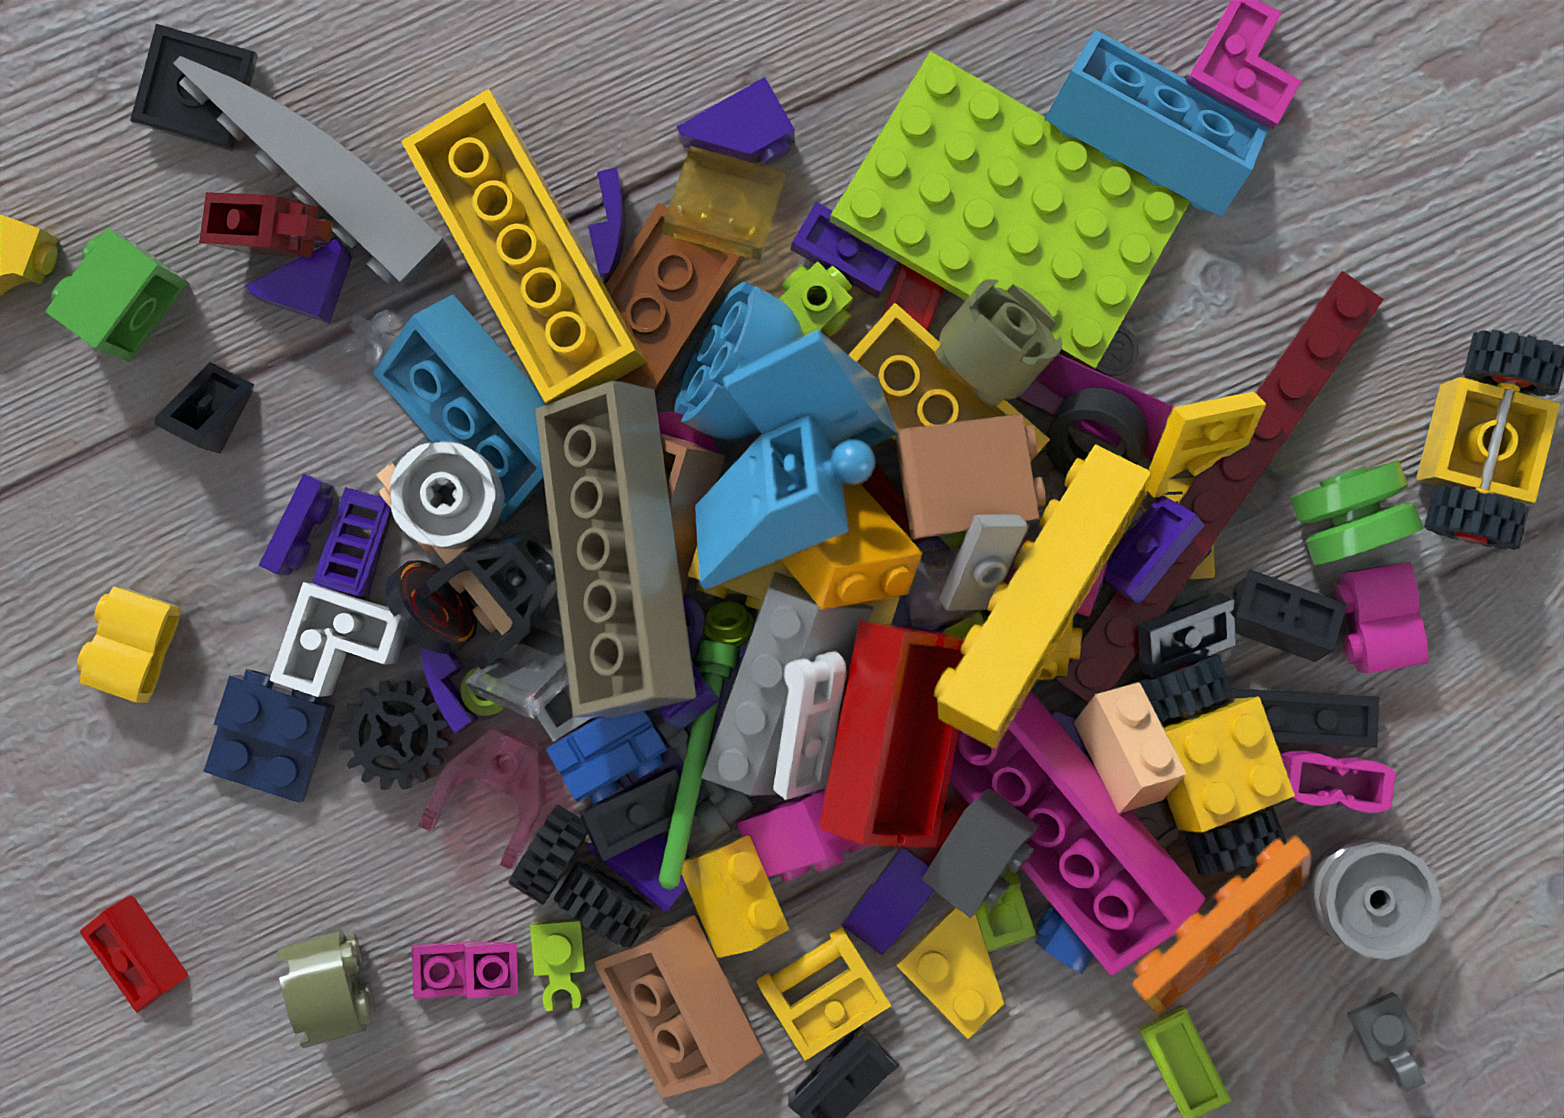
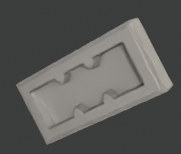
M1020 515L974 516L939 598L947 611L988 608L994 591L1001 582H1004L1028 528L1027 523Z

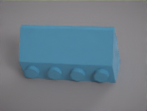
M1096 29L1070 71L1044 119L1057 126L1061 134L1067 137H1077L1100 150L1106 159L1112 162L1120 161L1145 175L1147 181L1151 184L1165 186L1185 197L1193 207L1201 211H1210L1221 218L1250 175L1269 129L1263 123L1186 82L1185 78Z
M453 294L414 314L375 368L373 374L433 443L453 442L462 444L489 461L500 478L505 495L499 517L504 523L545 488L535 409L547 404L544 402L539 391Z

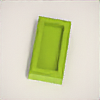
M1183 1005L1138 1027L1182 1118H1198L1232 1101L1187 1009Z

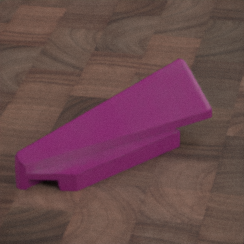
M1060 354L1050 362L1022 395L1015 398L1053 418L1059 405L1070 394L1086 388H1106L1125 395L1139 407L1147 421L1149 440L1143 455L1151 461L1166 428L1167 420L1175 407ZM1081 419L1070 424L1071 427L1114 448L1119 446L1121 440L1123 441L1120 434L1111 426L1097 420Z

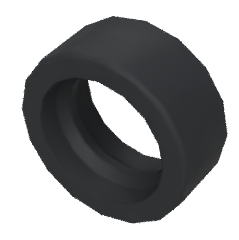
M1086 388L1070 394L1059 405L1046 434L1050 439L1046 444V451L1055 469L1065 478L1077 458L1085 461L1089 453L1075 444L1068 431L1072 422L1081 419L1097 420L1111 426L1120 434L1126 444L1124 453L1118 456L1136 465L1139 464L1149 440L1148 424L1139 407L1125 395L1106 388Z

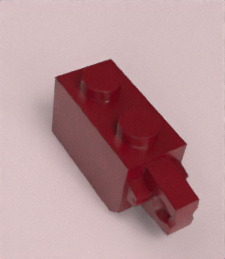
M206 192L199 243L247 254L312 258L314 242H330L332 221L326 219L318 220L319 207L277 196Z

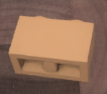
M1140 682L1096 694L1074 722L1118 814L1162 801L1186 775Z

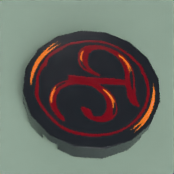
M422 560L407 561L387 580L385 594L391 614L394 617L400 614L407 624L402 629L410 639L423 648L440 654H451L456 649L460 650L476 635L478 624L477 618L473 613L474 606L466 592L463 591L459 594L447 582L424 600L416 589L441 569Z

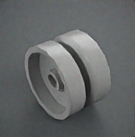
M1356 837L1336 843L1321 854L1312 869L1307 892L1312 916L1323 931L1366 957L1387 960L1408 955L1427 941L1438 922L1441 898L1435 876L1421 858L1402 847L1383 840ZM1376 891V896L1374 900L1371 901L1370 897Z

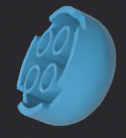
M742 282L724 297L713 312L710 322L716 325L709 329L699 350L693 352L683 371L675 400V413L684 414L680 422L706 435L723 440L746 438L756 434L759 430L727 391L722 378L804 337L797 316L786 303L759 287Z

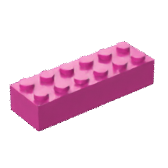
M1031 690L995 749L959 730L949 781L969 805L990 788L1039 826L1028 842V845L1034 851L1022 869L1111 976L1173 936L1174 932L1189 917L1195 914L1204 903L1206 898L1133 811L1130 810L1118 814L1096 767Z

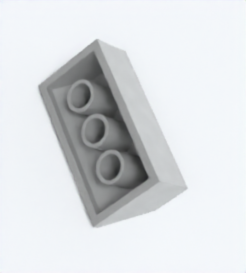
M774 572L701 778L748 795H779L773 790L789 691L784 677L785 667L789 662L801 659L814 662L818 655L837 652L843 658L846 666L845 685L849 675L859 620L869 621L873 606L858 603L821 610L795 578Z

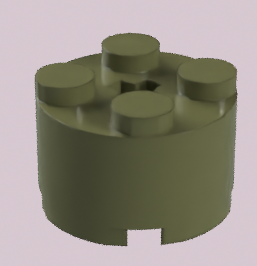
M993 279L981 282L943 327L940 334L941 344L936 349V356L942 365L956 371L966 382L972 385L981 400L990 405H998L1003 399H1015L1024 393L1061 351L1062 339L1060 336L1055 341L1051 329L1056 322L1049 311L1035 297L1013 284L1007 291L994 287L999 280Z
M339 930L278 948V963L288 960L290 974L280 976L284 1002L294 1033L305 1032L299 1043L303 1049L366 1031L367 1023L372 1022L371 1013H375L376 1009L369 983L359 984L357 972H359L358 964H362L363 959L356 934L345 936L343 931Z

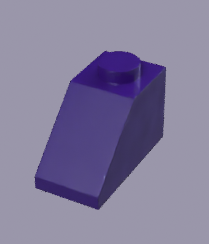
M765 77L676 126L678 137L683 147L750 166L763 160L765 165L779 160L790 152L791 148L789 145L795 142V129Z

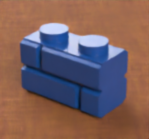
M649 710L616 718H597L546 748L547 753L576 802L589 796L594 805L618 791L620 788L615 780L633 770L637 778H640L665 763L660 754L667 751L670 747L653 723L654 719Z

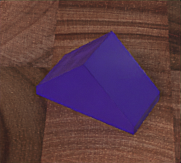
M336 239L314 250L312 258L300 257L246 284V287L251 295L262 302L330 324L352 256L348 248Z

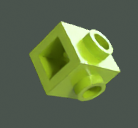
M817 261L807 270L802 265L781 285L786 292L779 299L786 303L795 313L801 324L804 336L818 330L822 334L825 332L831 338L852 317L847 310L852 306L853 297L848 292L853 287L834 266L826 270ZM813 297H819L825 303L820 306H814L809 303V300Z

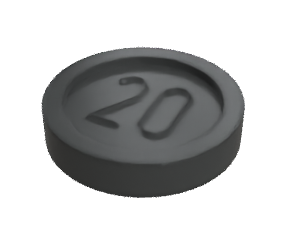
M1119 326L1095 369L1097 372L1106 376H1119L1134 366L1138 358L1139 347L1135 336L1128 329Z

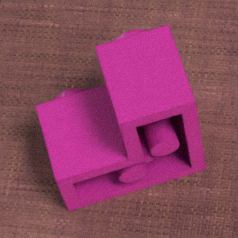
M826 788L770 805L736 823L741 837L750 835L767 878L780 874L783 882L807 873L811 870L809 865L813 864L816 872L843 862L845 858L842 852L848 849L849 853H854L871 845H861L818 829Z

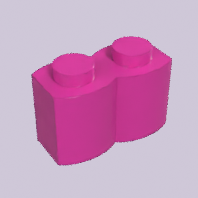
M1411 562L1340 573V584L1335 585L1334 594L1335 600L1347 604L1345 614L1349 622V634L1344 635L1343 646L1349 664H1355L1357 672L1373 673L1428 663L1426 633L1419 613L1418 588Z
M1288 750L1280 753L1295 795L1290 799L1316 806L1335 803L1367 813L1382 812L1392 807L1396 772L1384 764L1356 757L1332 758L1305 750Z

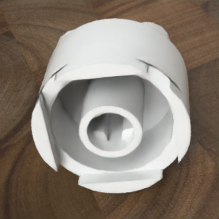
M453 442L428 443L412 449L395 467L390 483V505L393 517L400 528L416 541L444 549L456 550L468 547L486 537L496 525L505 499L500 478L489 461L470 448ZM443 485L451 489L456 487L453 492L456 501L452 506L446 504L439 506L443 497L438 491Z

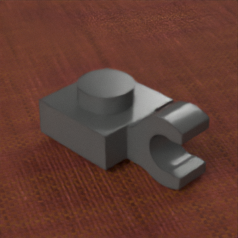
M1388 993L1347 1013L1370 1061L1376 1063L1385 1058L1395 1082L1399 1087L1403 1086L1407 1092L1425 1084L1419 1067L1407 1050L1408 1047L1420 1042L1398 994Z

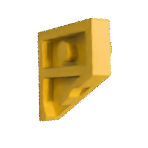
M1253 391L1174 407L1167 420L1166 428L1148 470L1151 472L1148 492L1154 498L1161 497L1168 492L1167 484L1169 479L1183 470L1188 469L1196 476L1210 468L1220 458L1230 456L1247 446L1266 403Z
M953 906L896 962L897 967L967 1039L1004 1005L976 914L970 919L957 907Z

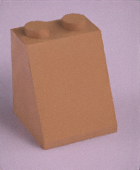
M1023 414L898 430L895 436L911 540L968 531L975 515H1020L1025 522L1039 519L1038 509L1046 507L1041 476L1033 478L1029 458L1037 456L1035 431L1033 425L1024 426Z

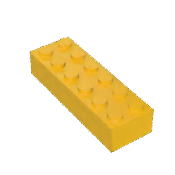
M489 89L401 141L546 404L610 381H616L647 363L506 109Z

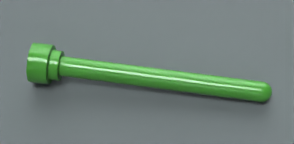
M701 640L696 662L701 663L700 672L717 696L720 697L723 679H729L730 671L736 670L740 649L719 642ZM718 702L693 721L659 876V882L665 889H674L680 882Z

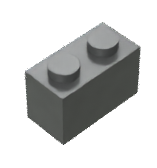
M988 788L964 811L922 877V880L971 919L985 903L989 907L994 908L1007 892L1011 883L1004 878L1009 871L1016 874L1030 858L1034 849L1028 845V842L1039 826L992 789Z

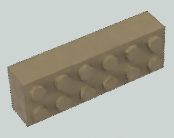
M610 381L535 409L573 717L616 718L695 699V687L654 389Z

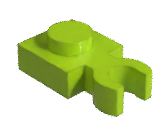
M565 919L531 923L530 935L534 976L549 975L550 983L545 988L542 997L545 1010L553 1011L555 1008L554 993L560 989L567 990L571 994L573 1009L579 1008L583 1000V991L578 981L573 978V973L585 972L587 969L584 931L581 921L578 919Z

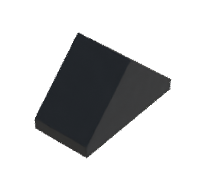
M209 362L155 417L154 425L199 448L221 454L253 392L254 384Z

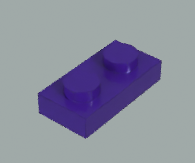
M816 202L794 238L790 250L813 263L818 261L826 270L834 266L845 276L850 284L878 299L898 261L829 222L833 211Z
M303 473L258 566L275 574L288 576L292 569H300L311 548V543L307 542V539L314 524L320 525L331 509L333 498L329 494L333 485Z
M1164 495L1158 497L1111 554L1107 561L1103 582L1139 605L1205 524L1196 514Z

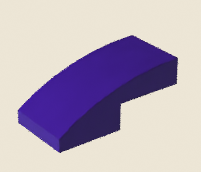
M617 167L597 171L608 221L588 225L598 274L603 284L608 282L620 263L625 236L624 194Z
M420 645L422 664L427 682L442 715L454 733L464 731L479 718L465 706L461 693L450 678L466 666L455 651L451 654H440L427 650Z
M900 846L873 885L870 884L841 926L883 956L935 891L922 880L930 865L904 846Z

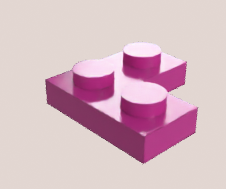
M1230 0L1188 75L1186 82L1274 129L1302 80L1258 57L1282 12L1260 0Z

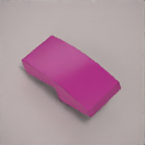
M454 942L411 945L412 993L414 999L465 995L466 998L518 995L516 942Z

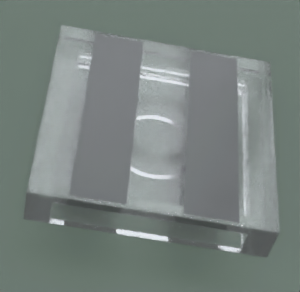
M544 616L543 621L521 641L485 669L481 670L478 668L465 681L472 692L531 719L534 718L569 682L561 621Z

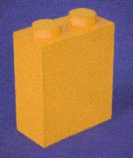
M842 481L848 531L780 559L818 607L824 610L908 595L923 553L860 483L850 484Z

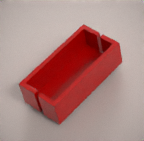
M859 620L818 829L861 845L896 846L898 844L907 847H936L959 729L938 718L939 698L935 697L934 693L945 671L948 668L956 671L965 654L961 653L965 638L933 630Z

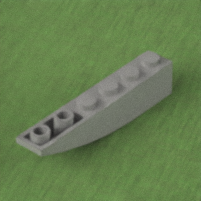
M181 56L173 63L186 75L179 84L201 105L208 99H211L223 111L217 120L239 141L248 135L261 148L254 156L276 177L285 171L295 180L298 185L292 192L303 203L319 208L323 207L336 220L332 224L331 230L351 249L359 242L372 255L366 264L388 285L396 278L406 287L447 245L444 239L369 166L317 126L283 104L234 78Z

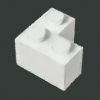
M303 582L269 681L316 697L332 695L347 652L381 664L397 663L406 636V632L402 628L407 624L400 614L394 617L388 607L338 590Z

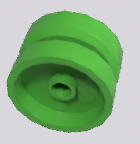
M1399 460L1368 470L1363 466L1320 481L1319 487L1290 497L1298 522L1311 524L1332 518L1334 523L1311 533L1305 541L1314 566L1385 545L1424 529L1414 503L1403 501L1380 507L1379 501L1401 493L1408 485Z

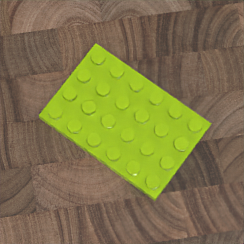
M930 51L831 213L829 222L965 301L981 282L989 279L999 280L994 287L1006 291L1012 284L1024 289L1049 311L1056 322L1051 332L1055 341L1060 336L1062 339V348L1058 354L1095 370L1190 204L1189 200L1165 186L1151 184L1147 181L1145 175L1120 161L1112 162L1106 159L1100 150L1077 137H1067L1061 134L1058 127L1044 120L1045 117Z

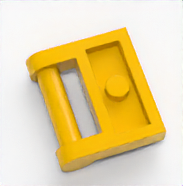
M843 926L829 933L831 939L776 974L772 975L768 972L756 980L764 997L805 1061L891 1007V1002ZM840 956L843 957L849 969L794 1004H789L784 995L785 991Z

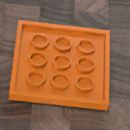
M1296 836L1286 844L1277 839L1256 858L1257 870L1244 881L1238 875L1215 895L1218 901L1216 903L1217 907L1204 918L1199 912L1193 914L1174 932L1178 940L1177 943L1164 954L1158 948L1153 950L1134 968L1138 978L1131 984L1158 1016L1164 1013L1309 882L1311 851Z

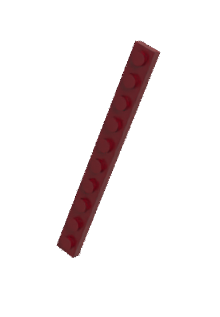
M1341 271L1335 277L1255 391L1266 403V406L1249 444L1230 456L1220 458L1210 468L1199 473L1177 504L1196 514L1205 526L1139 605L1118 591L1114 592L1081 639L1079 659L1069 658L1067 677L1056 676L1053 679L1054 682L1087 705L1096 694L1112 690L1139 651L1137 625L1162 616L1168 610L1384 300L1382 297L1344 271Z

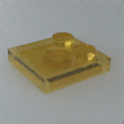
M690 146L664 219L662 234L761 261L785 185L787 172Z

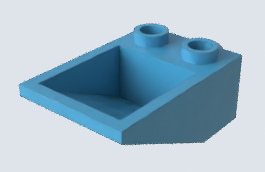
M818 330L722 378L727 391L762 434L808 414L835 449L838 445L848 440L861 441L870 448L897 434V429L879 380Z
M809 414L762 434L695 505L700 585L705 590L847 532L848 524L842 481L856 484L866 480L871 475L875 465L872 450L865 443L858 440L845 441L835 449Z

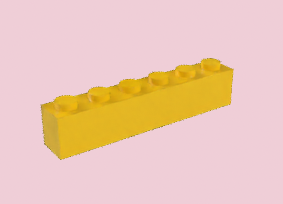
M1094 445L1085 461L1080 458L1076 459L1065 479L1064 486L1068 487L1067 491L1060 501L1052 499L1041 517L1039 527L1043 528L1035 543L1027 540L1020 549L1013 566L1017 569V572L1009 585L1001 582L994 591L987 608L992 613L984 626L981 627L975 624L968 633L961 649V653L965 654L960 665L956 671L948 668L941 677L934 696L939 698L938 718L986 745L994 749L996 748L1147 496L1151 476L1150 471L1097 445Z

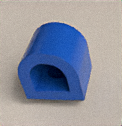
M1051 906L1037 925L1036 932L1040 935L1035 943L1083 975L1094 955L1054 906Z

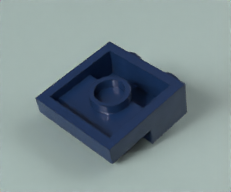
M246 669L244 676H229L213 724L218 726L203 772L298 803L303 802L335 705L321 701L322 697H316L296 689L289 691L274 686V682L269 681L271 675L256 670Z

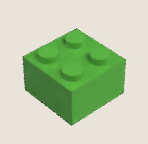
M107 228L102 235L95 236L86 245L82 253L83 261L72 276L65 277L54 288L51 294L52 303L45 312L95 349L130 362L189 282L140 246Z

